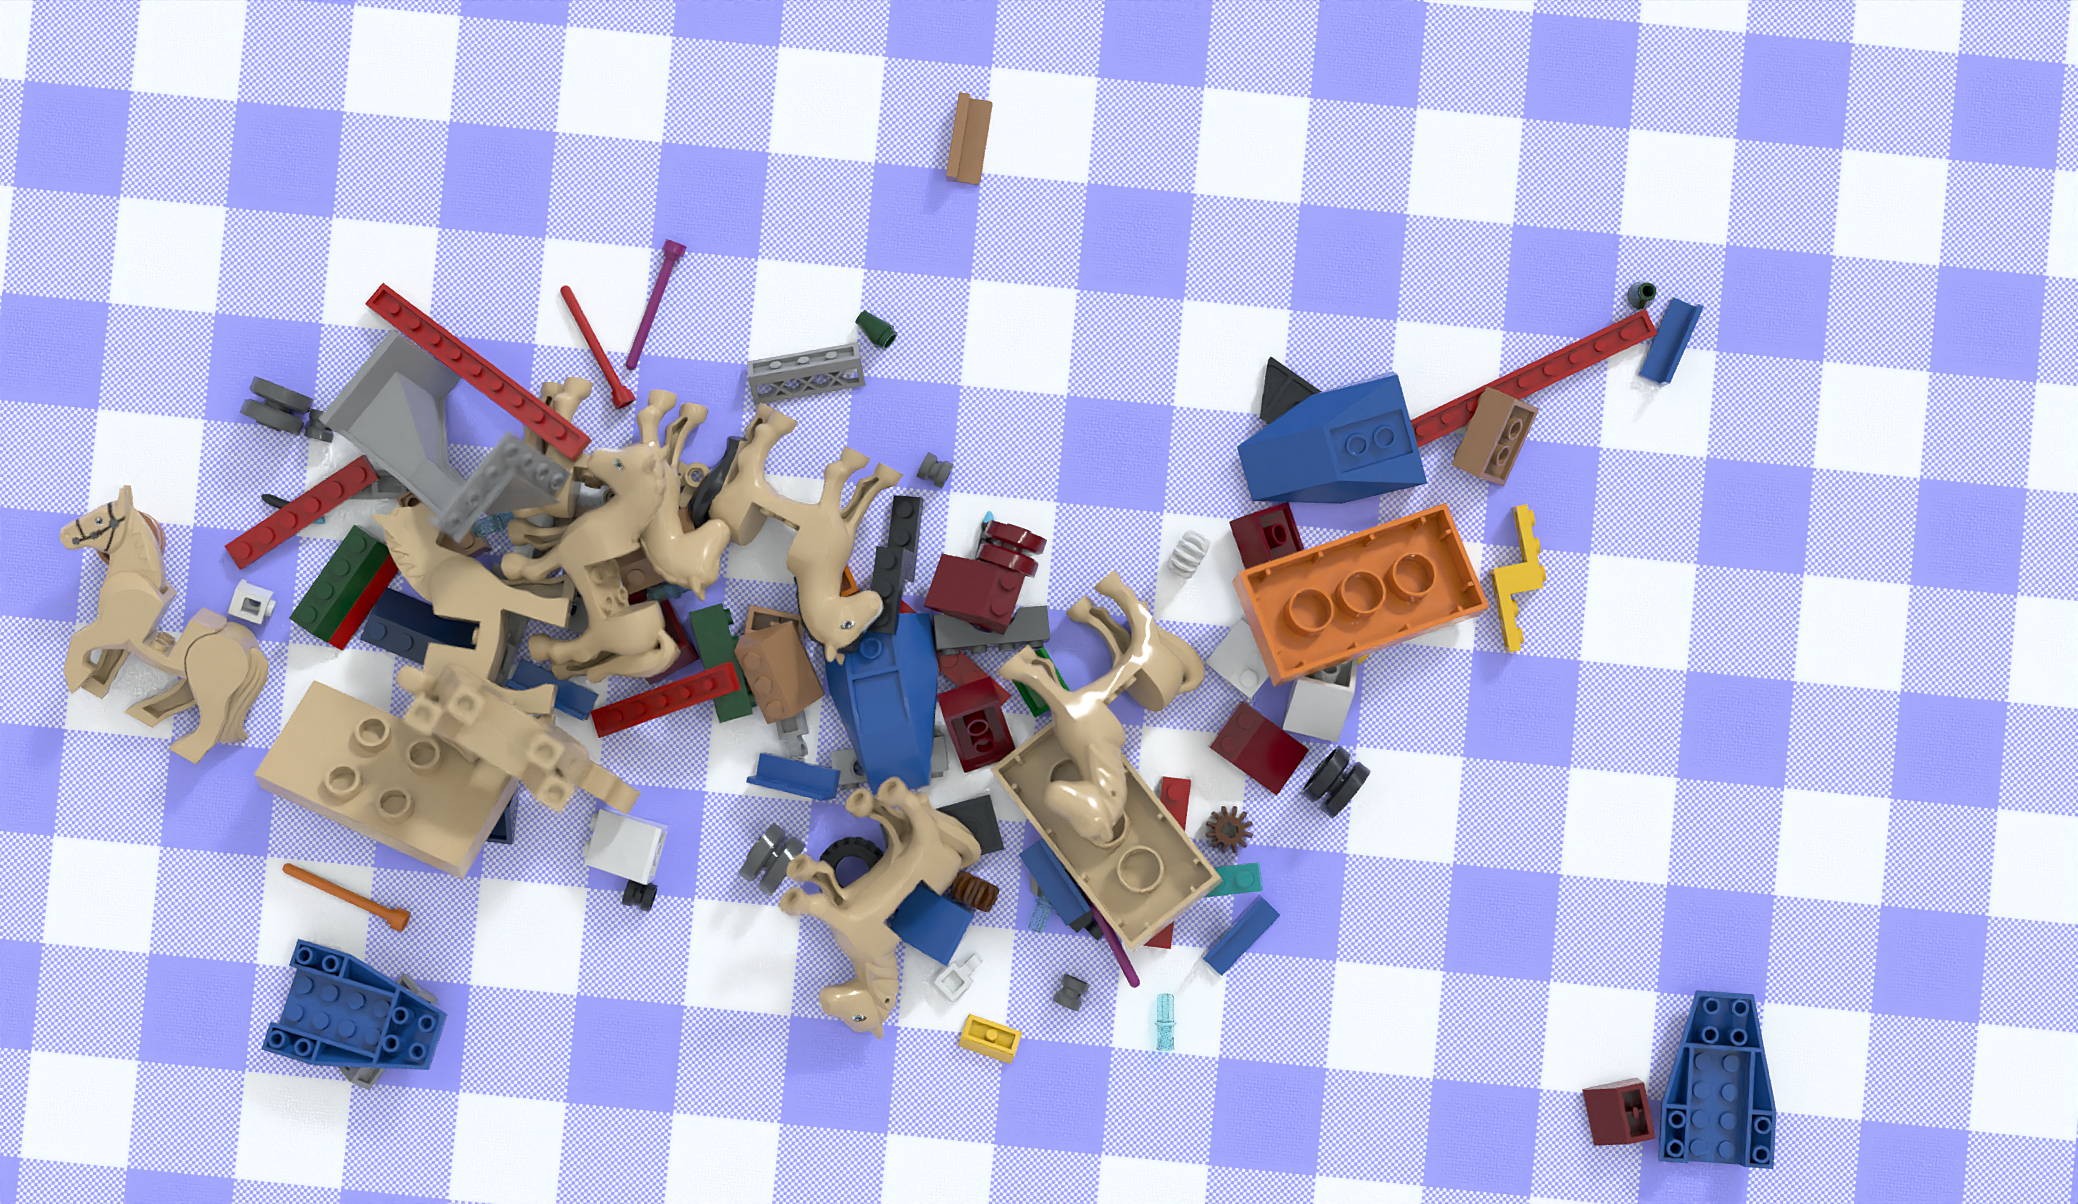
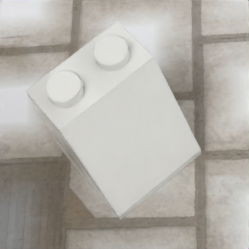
M1358 658L1293 680L1282 729L1338 743L1355 693Z
M601 808L599 813L595 812L590 824V829L594 830L591 841H586L582 856L586 857L585 865L646 885L654 881L669 826L607 808Z

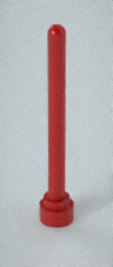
M563 285L560 288V293L612 389L611 401L615 409L619 410L632 404L636 400L632 390L627 389L626 385L622 386L574 293L568 285Z

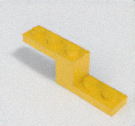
M1527 504L1512 507L1522 563L1489 569L1506 653L1521 651L1520 644H1524L1521 627L1517 628L1515 616L1519 615L1517 602L1515 599L1511 600L1510 594L1544 588L1543 582L1547 580L1545 568L1543 565H1539L1537 555L1541 554L1540 542L1538 537L1534 538L1532 526H1535L1534 512L1532 509L1528 510Z

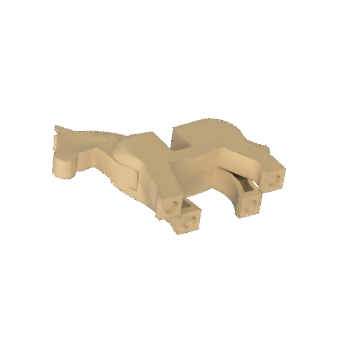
M423 502L414 507L400 508L396 506L389 515L372 514V518L384 528L385 540L397 567L412 588L433 604L434 614L444 619L480 624V628L476 627L473 634V645H476V650L429 643L422 671L437 681L448 663L453 664L516 700L514 705L526 713L541 715L555 724L556 716L553 715L557 686L544 684L529 690L514 691L504 689L494 682L505 654L509 612L568 630L572 604H576L578 589L570 576L566 573L555 578H545L541 582L533 584L526 578L515 581L499 579L479 561L440 546L445 532L436 528L428 521L431 516L436 518L437 515ZM436 734L440 739L457 749L467 761L475 762L478 755L454 740Z
M448 663L437 681L424 671L410 665L403 666L397 673V685L415 696L402 721L427 736L432 732L454 740L482 759L522 781L535 800L559 814L562 813L576 788L587 791L609 806L627 815L642 793L623 781V778L613 774V771L590 760L588 750L565 730L543 716L539 720L516 707L514 705L516 700L460 667Z

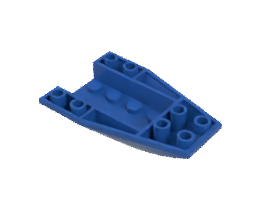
M929 613L899 614L896 635L865 631L856 652L845 655L842 665H839L836 658L832 662H828L825 656V648H822L830 695L874 796L878 794L880 786L892 777L899 778L908 790L930 786L939 674L931 618Z
M302 939L297 940L289 964L290 967L297 968L280 1021L279 1023L270 1022L261 1050L313 1066L430 1070L446 1022L447 1013L352 954Z
M1696 990L1661 1102L1658 1161L1676 1163L1695 1161L1738 1164L1747 1168L1774 1169L1777 1111L1754 994Z

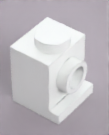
M242 579L235 589L228 614L261 625L266 616H272L275 609L276 601L271 600L274 592L249 584L246 580ZM252 599L255 600V601L261 602V603H259V604L254 603V602L252 601Z

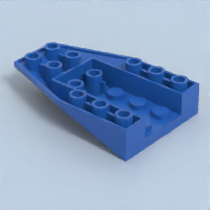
M1394 371L1312 394L1237 445L1252 501L1342 504L1428 484L1399 376Z

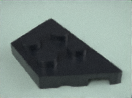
M1270 356L1267 360L1259 419L1269 424L1310 395L1322 391Z

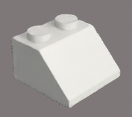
M1241 619L1204 662L1248 699L1252 698L1269 677L1250 626Z

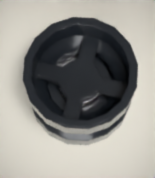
M629 879L623 894L622 904L629 907L636 905L639 906L640 910L650 912L657 894L658 885L652 883L645 885Z

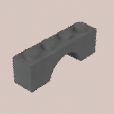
M1047 605L1018 608L1012 623L1008 626L1004 635L997 632L987 633L979 631L968 622L946 614L934 615L932 617L936 653L942 652L943 657L959 655L961 650H970L971 654H982L988 652L987 648L998 647L1000 652L1016 650L1015 646L1029 645L1032 649L1044 647V643L1050 640Z

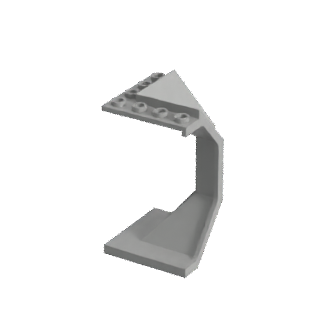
M391 329L319 417V420L343 436L403 483L437 515L436 518L431 516L428 521L436 528L450 535L458 543L482 513L491 515L560 503L554 496L563 488L572 474L508 430L467 480L450 466L445 401L447 395L461 377L407 338Z

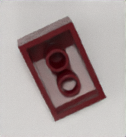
M941 554L923 607L1004 635L1009 626L1026 574L999 564Z
M662 583L628 595L629 606L648 601H658L665 621L664 631L680 650L678 659L665 672L651 677H644L650 685L700 659L693 641Z
M991 676L937 694L943 719L964 773L999 762L1016 749Z
M1241 700L1207 746L1276 796L1309 752L1307 747Z

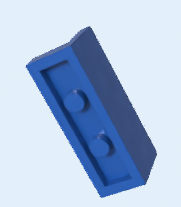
M1675 297L1671 298L1657 329L1658 334L1654 336L1637 376L1662 387L1671 383L1704 308L1703 305L1697 304L1693 306Z
M521 658L512 678L507 679L505 683L518 691L533 689L544 684L555 685L558 688L554 708L581 721L588 720L590 711H592L599 697V694L568 679L558 680L553 672L524 658Z
M762 752L759 755L756 775L747 776L746 783L825 801L836 798L841 770Z
M1043 838L1018 854L1065 926L1091 911Z
M1259 894L1201 954L1202 959L1223 976L1277 920L1280 914Z

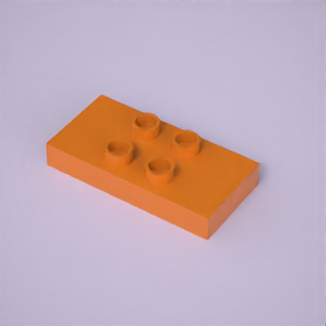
M1446 503L1240 571L1232 580L1274 687L1478 617L1489 608V604Z

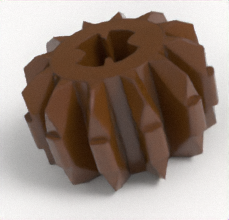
M1221 806L1223 816L1220 817L1215 811H1212L1211 815L1217 821L1215 823L1206 821L1205 823L1206 826L1214 828V831L1205 833L1206 837L1217 836L1212 841L1211 846L1215 848L1222 842V853H1226L1228 844L1231 845L1232 852L1237 853L1236 843L1239 842L1242 847L1246 848L1248 845L1242 840V837H1253V833L1244 831V828L1253 826V822L1246 821L1242 823L1241 821L1248 814L1243 811L1236 817L1237 806H1232L1230 815L1227 812L1226 806ZM1230 822L1232 826L1237 828L1236 831H1233L1234 835L1231 837L1226 833H1222V827L1226 828L1224 824Z
M960 871L952 883L950 894L971 907L983 912H990L998 899L1000 890L996 885L967 871Z

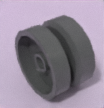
M254 376L249 390L253 394L265 399L263 403L251 398L244 399L239 413L256 420V423L281 432L283 430L300 436L304 422L301 418L289 414L290 409L303 414L309 413L314 399Z
M774 822L764 835L760 836L746 856V861L738 872V875L751 882L758 877L762 870L766 871L759 883V889L769 896L774 894L787 876L786 869L789 862L795 856L801 854L806 847L805 843L793 837L780 849L779 845L785 837V830Z

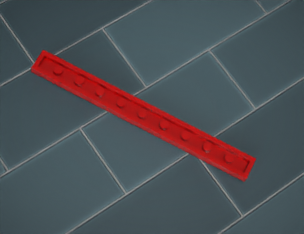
M382 283L365 303L369 309L572 462H575L593 441L588 435L385 283Z
M1643 309L1412 419L1411 424L1418 448L1466 426L1473 418L1478 407V399L1485 392L1487 386L1520 400L1657 335L1658 333L1647 310Z

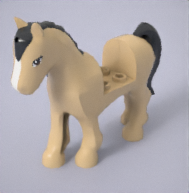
M760 402L753 420L747 425L745 438L738 436L727 437L724 456L703 478L692 494L689 505L690 519L695 529H698L709 520H723L731 531L730 541L740 546H747L756 538L768 516L780 520L784 525L798 531L789 549L786 567L795 575L793 579L797 586L795 595L801 617V625L807 631L811 641L825 648V656L828 662H832L836 658L839 665H842L844 656L856 652L864 632L881 615L883 610L882 599L876 591L865 590L849 597H841L843 571L851 559L857 529L870 504L882 490L897 486L904 474L879 462L874 470V474L859 479L851 500L844 508L840 509L841 493L844 484L855 471L865 468L871 459L845 446L841 452L840 459L827 464L823 471V491L818 503L808 504L781 495L765 479V461L771 448L782 436L792 433L798 421Z

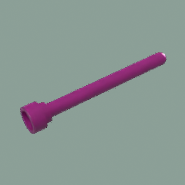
M666 239L662 250H664L663 256L665 259L625 363L628 370H634L638 364L675 262H679L680 257H684L687 246Z
M1066 868L1065 871L1074 884H1078ZM1078 884L1129 985L1132 988H1137L1140 985V979L1114 929Z

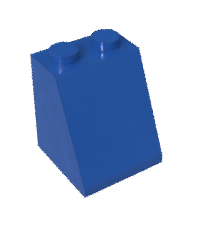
M919 882L915 889L903 899L904 901L900 909H896L888 917L886 923L891 925L890 929L902 941L947 967L974 917L975 910L944 894L939 896L928 885Z

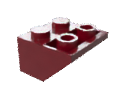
M1636 1077L1582 1089L1594 1146L1628 1145L1656 1139L1645 1084L1642 1080Z

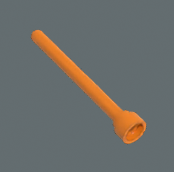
M291 863L283 865L282 870L285 874L385 919L390 928L395 931L403 932L408 924L411 912L401 907L391 910Z

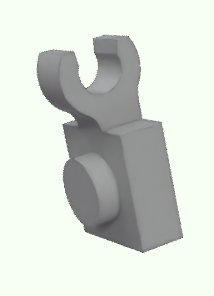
M802 710L793 717L776 721L779 740L787 739L790 758L808 755L807 744L802 738V735L809 734L805 711Z

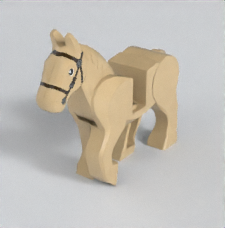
M124 485L123 488H119L117 500L102 504L69 522L61 528L59 533L60 542L68 550H79L86 547L110 555L107 574L99 591L98 618L71 636L63 674L70 693L73 694L80 688H83L100 699H103L109 693L119 669L124 665L131 653L149 665L181 677L179 682L159 694L145 697L132 704L125 710V713L153 728L165 718L197 704L200 711V724L198 728L176 739L169 747V750L194 764H198L218 742L238 743L249 738L248 733L244 730L243 722L249 708L258 698L267 682L268 659L260 650L254 633L246 626L233 621L227 622V617L205 607L190 619L177 642L171 634L164 631H156L178 592L166 580L162 553L150 526L133 506L131 485ZM102 649L98 663L95 664L91 660L92 651Z

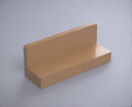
M959 92L946 171L947 181L980 185L993 107L991 101L971 98L969 93Z

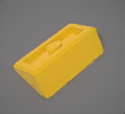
M969 1013L958 1046L1012 1064L1022 1032Z

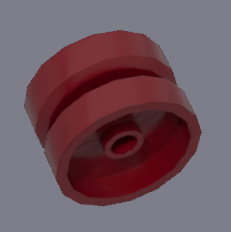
M989 520L985 535L987 538L1000 544L997 546L990 543H982L976 558L984 562L1025 573L1027 577L1034 578L1039 563L1035 559L1024 555V553L1033 555L1043 554L1047 539L1031 533L1030 530L1010 523L1005 524Z

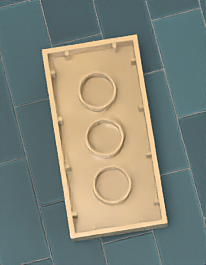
M316 680L312 682L254 774L261 789L461 880L466 876L520 784L517 778L479 756L475 762L467 761L457 749L440 739L436 734L431 732L427 736L402 721L401 718Z
M1051 721L990 770L1125 945L1134 953L1220 885L1223 880L1122 752L1121 760L1126 777L1127 801L1124 805L1123 816L1111 828L1112 840L1110 842L1104 840V844L1100 848L1095 838L1083 839L1065 818L1048 809L1043 797L1047 784L1058 780L1067 782L1082 781L1076 765L1062 749Z

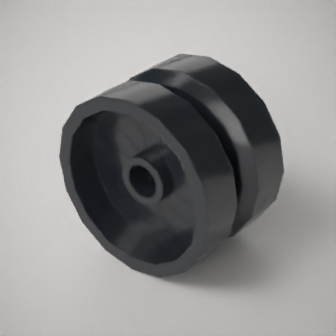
M1340 745L1334 748L1319 763L1300 792L1312 803L1321 799L1327 792L1321 802L1320 810L1332 819L1351 801L1371 772L1370 769L1359 761L1353 763L1345 770L1350 762L1351 754Z

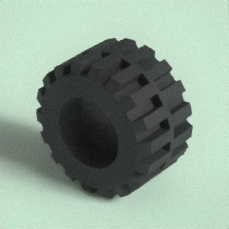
M850 836L831 844L822 853L819 862L824 860L830 865L834 871L835 879L842 889L844 887L838 882L836 877V868L842 859L849 856L859 857L866 862L870 871L884 855L883 851L874 845V842L865 840L863 837Z

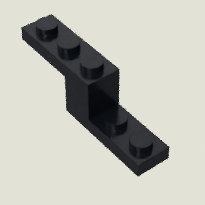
M893 496L888 547L876 546L871 591H876L880 595L883 610L881 615L867 628V632L895 635L897 633L903 582L914 583L924 502V499L921 497Z

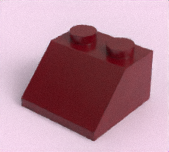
M1289 502L1229 521L1245 570L1305 550Z

